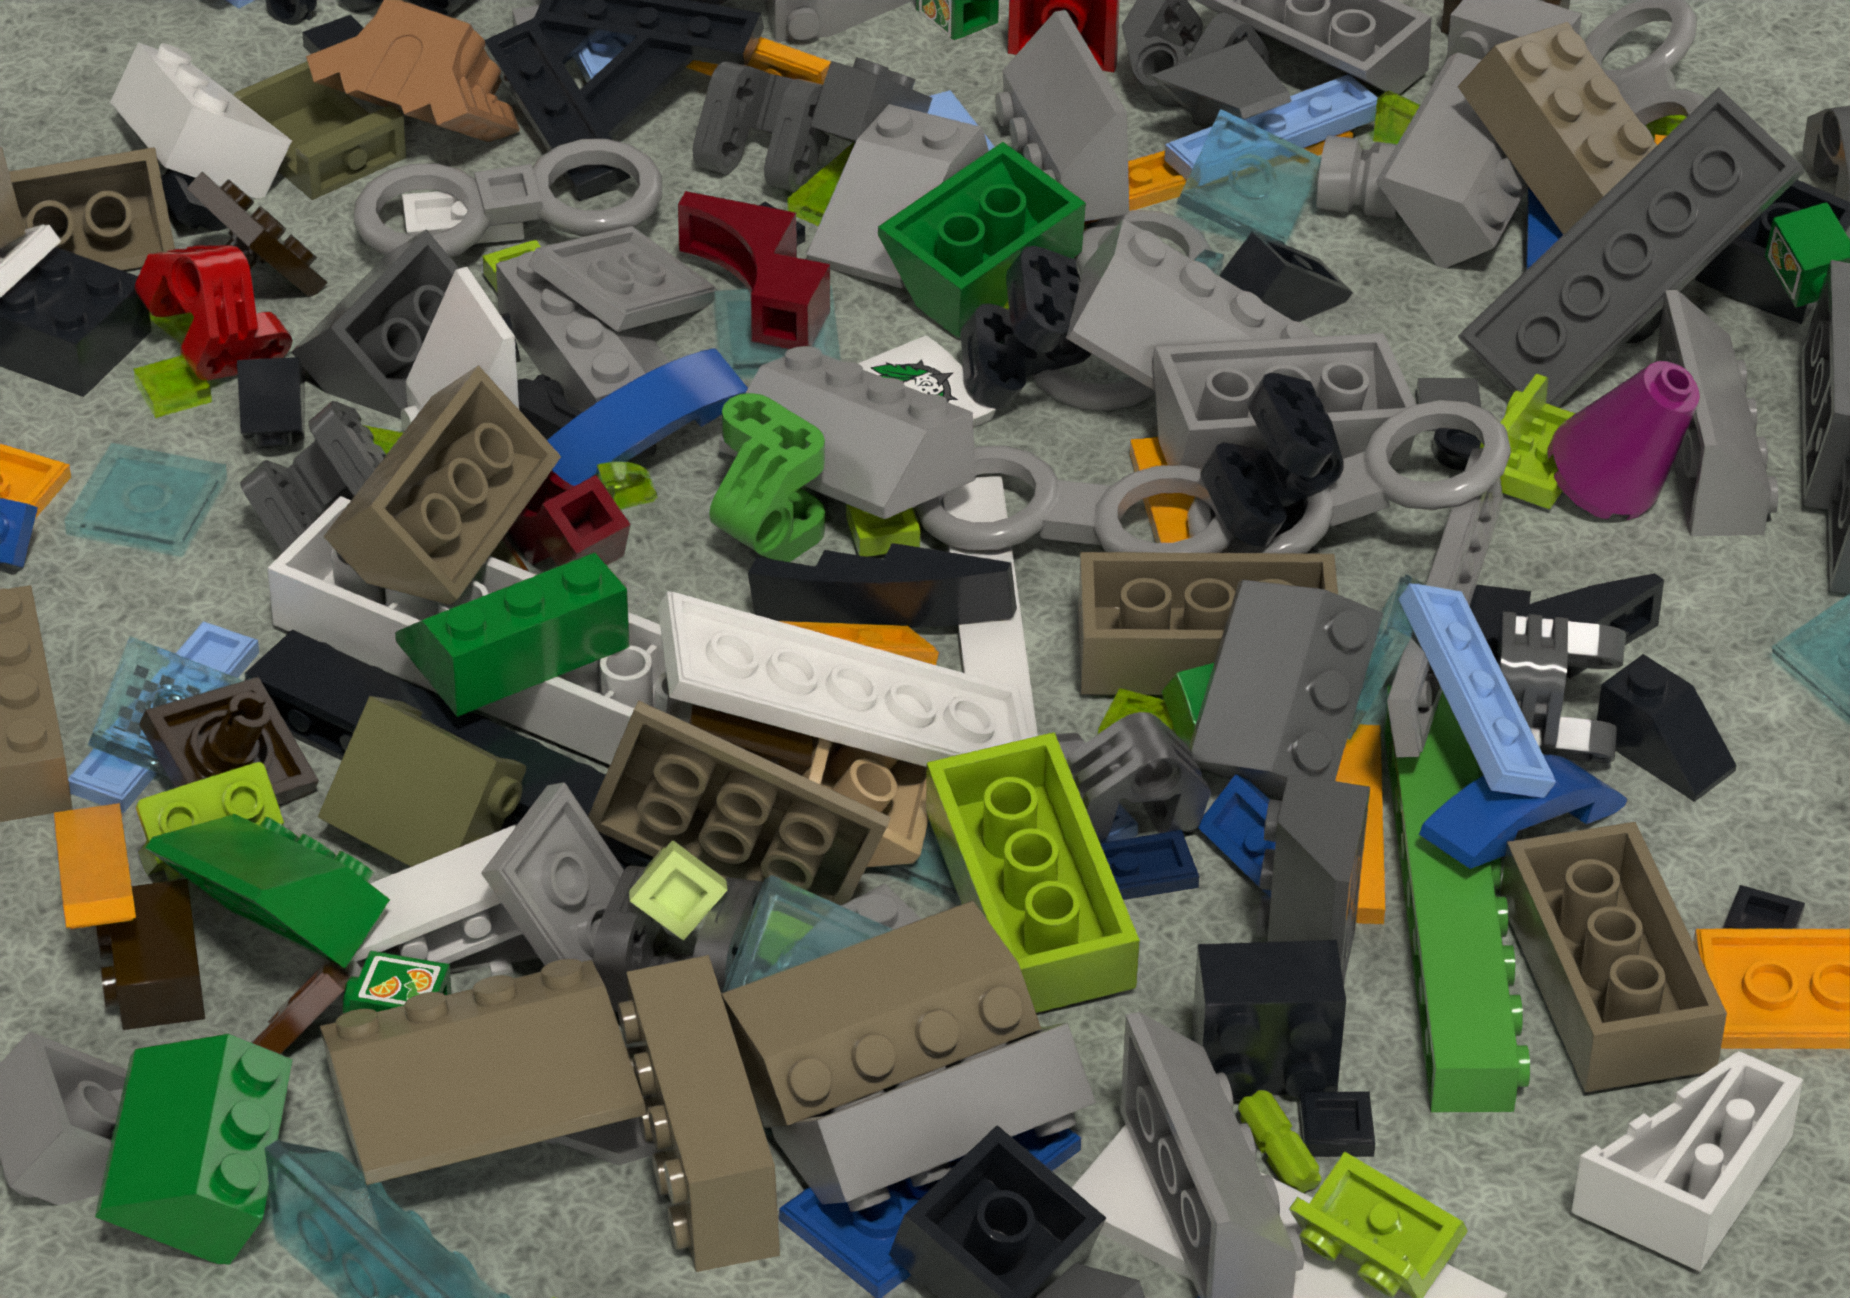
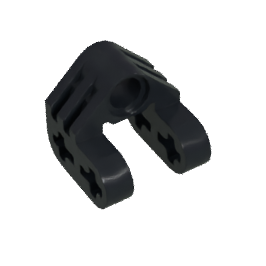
M1026 247L1006 272L1009 309L989 303L982 304L961 328L960 337L965 383L972 396L981 404L993 409L1006 408L1026 385L1027 376L1036 375L1045 370H1056L1084 362L1091 356L1092 353L1066 338L1082 278L1075 259L1042 247Z
M1279 373L1265 374L1247 401L1248 409L1266 443L1265 449L1259 450L1222 442L1216 446L1200 471L1204 485L1227 529L1238 539L1255 547H1265L1270 544L1287 517L1284 507L1332 486L1340 478L1344 470V461L1332 421L1328 414L1325 413L1324 406L1320 398L1317 397L1311 381Z

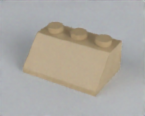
M813 736L811 767L802 776L891 817L867 867L914 863L920 857L929 821L926 812V767Z

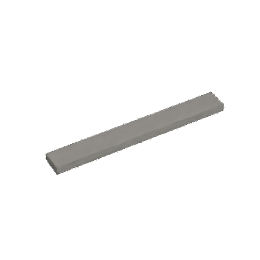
M1483 448L1472 449L1465 471L1480 458ZM1500 478L1485 493L1461 505L1452 507L1426 584L1427 586L1462 591L1469 606L1503 503ZM1411 628L1387 699L1396 757H1419L1420 753L1423 752L1442 693V688L1413 628Z

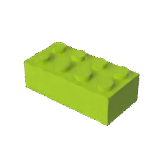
M1055 732L927 762L926 812L961 904L974 901L1017 960L1035 1012L1038 1013L1135 989L1137 987L1140 940Z

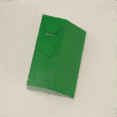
M1001 142L879 225L878 237L916 306L954 336L960 338L961 328L980 305L989 303L1004 307L1008 304L1006 272L1026 247H1042L1069 258H1074L1082 252L1086 202L1006 143Z
M592 553L418 621L396 631L395 639L396 643L458 717L629 648L627 588L596 553Z
M232 814L153 836L145 849L188 879L230 912L344 969L390 901L387 896L369 883L374 872L362 862L343 851H339L336 856L329 848L312 837L302 834L299 838L292 831L269 817H265L261 824L258 825L241 816Z
M231 1034L135 1049L128 1063L95 1217L215 1264L230 1265L263 1220L293 1059Z

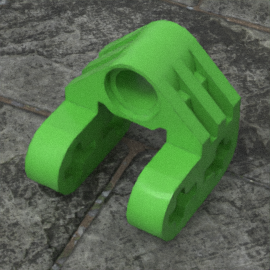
M746 393L730 398L723 405L722 436L724 442L730 448L737 451L738 454L712 500L709 511L710 521L716 527L758 554L773 560L791 562L818 544L825 533V509L823 504L816 497L801 489L802 486L816 478L824 469L825 439L823 433L816 426L764 395Z

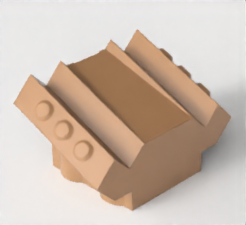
M384 0L376 15L356 37L306 56L315 83L383 107L391 105L398 112H403L404 115L485 142L505 138L520 131L512 107L508 103L497 100L498 97L495 96L502 82L500 78L501 70L487 55L484 49L485 40L469 23L402 0Z

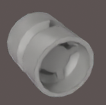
M1327 135L1320 163L1316 208L1349 213L1357 205L1361 206L1365 216L1397 220L1398 212L1376 183L1378 176L1397 144L1375 142L1368 150L1363 149L1359 139Z

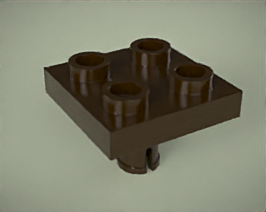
M202 171L186 188L230 229L228 234L232 238L225 245L238 247L244 253L250 270L258 261L262 264L267 262L308 297L318 294L328 283L311 267V264L318 257L292 234L283 241L280 237L285 233L286 228L262 206H259L254 213H251L248 209L253 205L254 201L230 179H227L220 187Z
M259 677L146 709L139 722L140 728L175 788L256 762L264 764L278 805L313 793L319 782Z

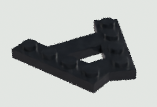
M542 0L534 18L486 39L485 49L489 58L500 68L501 78L549 152L559 145L580 139L612 140L611 137L693 60L713 64L729 61L748 66L763 32L764 25L760 12L690 0ZM588 42L624 48L581 89H579L564 66ZM604 164L583 165L563 173L579 201L631 178L625 171Z

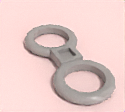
M1639 0L1606 17L1585 40L1587 49L1601 67L1602 60L1609 48L1621 36L1632 29L1652 21H1668L1672 23L1671 31L1664 43L1650 56L1635 65L1620 70L1602 69L1608 78L1617 85L1621 96L1643 125L1669 115H1683L1687 117L1706 99L1704 96L1690 90L1676 89L1675 79L1670 71L1686 55L1696 35L1697 17L1686 1Z
M580 139L562 144L540 157L533 168L532 164L479 171L474 172L475 178L461 169L438 163L408 164L387 170L365 186L355 201L354 225L363 241L385 256L415 236L395 232L382 223L378 213L384 204L398 194L412 190L434 189L452 194L461 200L468 210L460 223L448 231L432 235L449 257L460 255L478 243L488 227L541 219L558 231L586 237L629 226L635 227L649 218L662 199V175L648 155L630 144L610 139ZM604 164L619 168L631 175L639 185L633 197L619 206L605 210H581L567 206L556 199L550 190L557 177L569 169L583 165Z
M1130 210L1127 215L1102 218L1090 224L1083 233L1082 252L1074 257L1082 276L1085 263L1123 219L1142 230L1171 240L1184 250L1188 258L1201 262L1210 269L1212 250L1202 232L1182 218L1160 211ZM1060 369L1045 370L1032 375L1038 387L1056 401L1079 409L1102 411L1135 406L1156 394L1154 390L1132 377L1116 383L1093 384L1073 379Z
M1437 400L1412 405L1390 416L1370 436L1365 452L1343 459L1344 470L1340 478L1327 489L1304 499L1308 505L1303 518L1290 530L1274 537L1270 544L1265 547H1255L1242 540L1233 539L1228 548L1221 553L1305 554L1327 533L1329 525L1332 527L1389 508V501L1405 508L1437 510L1461 505L1485 493L1503 475L1511 454L1507 430L1491 412L1468 402ZM1438 428L1460 429L1475 435L1484 445L1480 458L1468 470L1449 479L1433 482L1411 480L1398 474L1389 465L1393 452L1406 439L1422 431ZM1194 497L1187 514L1190 538L1206 529L1216 516L1212 507L1198 497Z
M1009 446L974 447L975 476L983 473H1003L1019 477L1031 485L1035 492L1034 497L1026 508L1011 517L994 522H970L954 517L944 510L941 505V500L945 494L921 503L914 508L926 531L944 544L966 550H998L1025 542L1040 532L1041 539L1102 545L1106 552L1221 553L1228 548L1235 537L1223 523L1201 478V469L1186 465L1154 466L1130 473L1111 486L1058 480L1052 467L1033 453ZM1160 493H1183L1198 497L1209 504L1216 514L1206 529L1192 538L1174 543H1153L1138 539L1125 531L1120 523V519L1130 506L1143 498Z

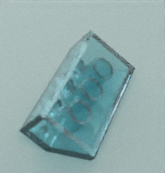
M277 1140L265 1147L275 1240L338 1298H511L506 1293L500 1292L497 1294L478 1277L473 1265L462 1253L458 1251L451 1253L432 1236L429 1227L416 1212L412 1210L405 1212L388 1197L381 1182L366 1185L362 1172L339 1152Z

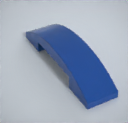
M716 348L693 353L671 361L615 390L579 414L551 436L547 441L561 456L552 470L573 486L594 475H597L600 479V477L691 421L695 420L700 427H703L722 415L723 405L730 398L739 394H745L748 387Z
M1543 755L1556 781L1544 798L1492 791L1483 775L1438 808L1422 824L1419 835L1471 869L1505 856L1507 842L1514 841L1517 832L1567 812L1583 823L1589 824L1615 814L1626 805L1627 798L1572 761L1561 756Z

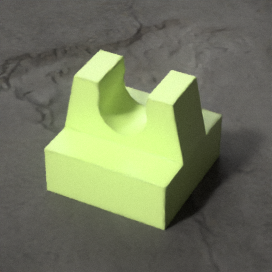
M672 840L647 865L642 876L629 890V899L631 903L684 941L728 890L727 881Z

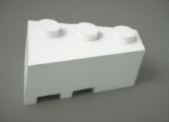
M138 42L110 101L114 108L148 148L155 147L157 159L164 167L195 178L203 171L219 186H222L227 179H230L248 196L256 199L265 197L292 140L190 63L192 57L186 52L165 43H161L159 49H155Z
M513 825L370 883L387 896L390 901L345 968L350 977L360 976L370 951L450 964V973L490 966L492 976L513 973L512 963L538 959L537 953L481 874L516 826Z
M1736 1052L1677 1091L1675 1101L1651 1118L1644 1113L1628 1123L1627 1133L1607 1147L1601 1149L1595 1145L1581 1154L1571 1213L1701 1272L1792 1138L1803 1079L1745 1053Z

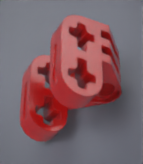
M196 245L187 247V249H173L167 252H156L147 255L135 283L134 289L136 294L151 315L155 317H169L185 313L193 314L194 319L181 345L180 353L197 378L201 380H214L238 375L237 360L283 358L291 349L292 336L276 314L272 312L256 313L249 263L244 253L238 247L232 245Z

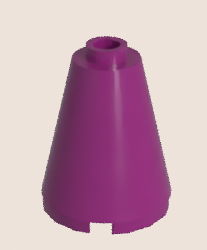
M1668 361L1651 363L1564 421L1554 432L1547 448L1548 459L1553 454L1559 469L1554 474L1559 488L1577 506L1596 517L1609 519L1614 513L1629 515L1626 520L1638 518L1650 509L1660 496L1699 403L1700 392L1692 375L1682 366Z

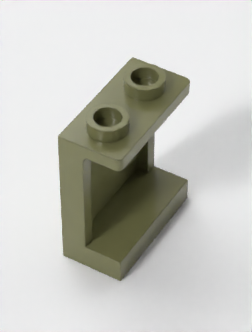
M307 61L241 89L233 95L292 140L278 172L311 200L407 158L404 117L400 112L389 105L371 114L368 113L344 92L315 83Z
M369 696L318 814V818L410 867L500 831L505 818L515 810L522 795L521 781L526 772V766L516 760L499 758L420 718L422 711L402 701Z

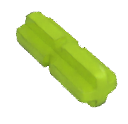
M1258 1090L1253 1096L1244 1097L1238 1105V1110L1241 1113L1240 1120L1242 1123H1247L1250 1127L1254 1142L1261 1153H1267L1269 1156L1267 1162L1280 1182L1302 1193H1305L1307 1190L1316 1189L1321 1182L1319 1165L1299 1134L1290 1130L1293 1125L1273 1095L1265 1090Z

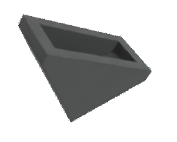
M1247 40L1150 75L1192 115L1195 125L1243 120L1291 102L1287 88Z

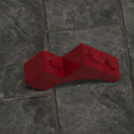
M685 191L678 203L679 251L699 256L720 265L735 275L751 293L752 342L786 349L812 346L830 313V264L797 258L796 212Z
M551 470L508 532L531 565L551 556L559 567L592 553H596L606 565H609L624 556L631 524L597 475L573 486Z

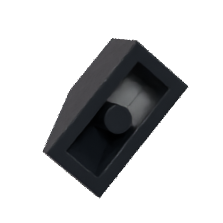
M1253 231L1219 275L1239 289L1255 294L1264 304L1289 319L1300 323L1346 302L1353 293L1321 259Z
M299 357L237 360L240 429L244 438L255 437L256 448L292 446L293 435H305V369Z
M1642 654L1601 684L1597 721L1617 726L1616 752L1679 793L1696 802L1736 771L1737 765L1695 687L1686 680Z

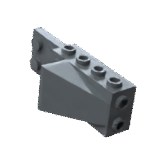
M1831 260L1801 351L1804 505L1828 509L1830 591L1850 594V263Z

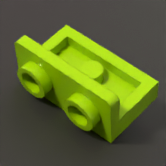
M1535 374L1523 392L1516 390L1508 402L1505 416L1500 422L1507 430L1511 448L1509 460L1500 480L1502 493L1551 509L1563 491L1559 488L1554 478V474L1559 470L1554 455L1552 454L1548 459L1547 448L1558 427L1576 413L1547 404L1546 396L1549 378Z
M261 762L142 798L136 804V811L147 840L138 851L147 876L164 870L168 881L183 876L145 849L153 836L232 814L241 816L258 825L261 824L265 817H269L281 825L284 824L266 768Z
M1345 1151L1310 1203L1297 1197L1289 1208V1211L1302 1230L1299 1238L1307 1247L1327 1260L1334 1262L1338 1255L1341 1254L1361 1267L1357 1274L1373 1288L1389 1297H1394L1397 1291L1401 1290L1412 1298H1423L1468 1232L1462 1220Z

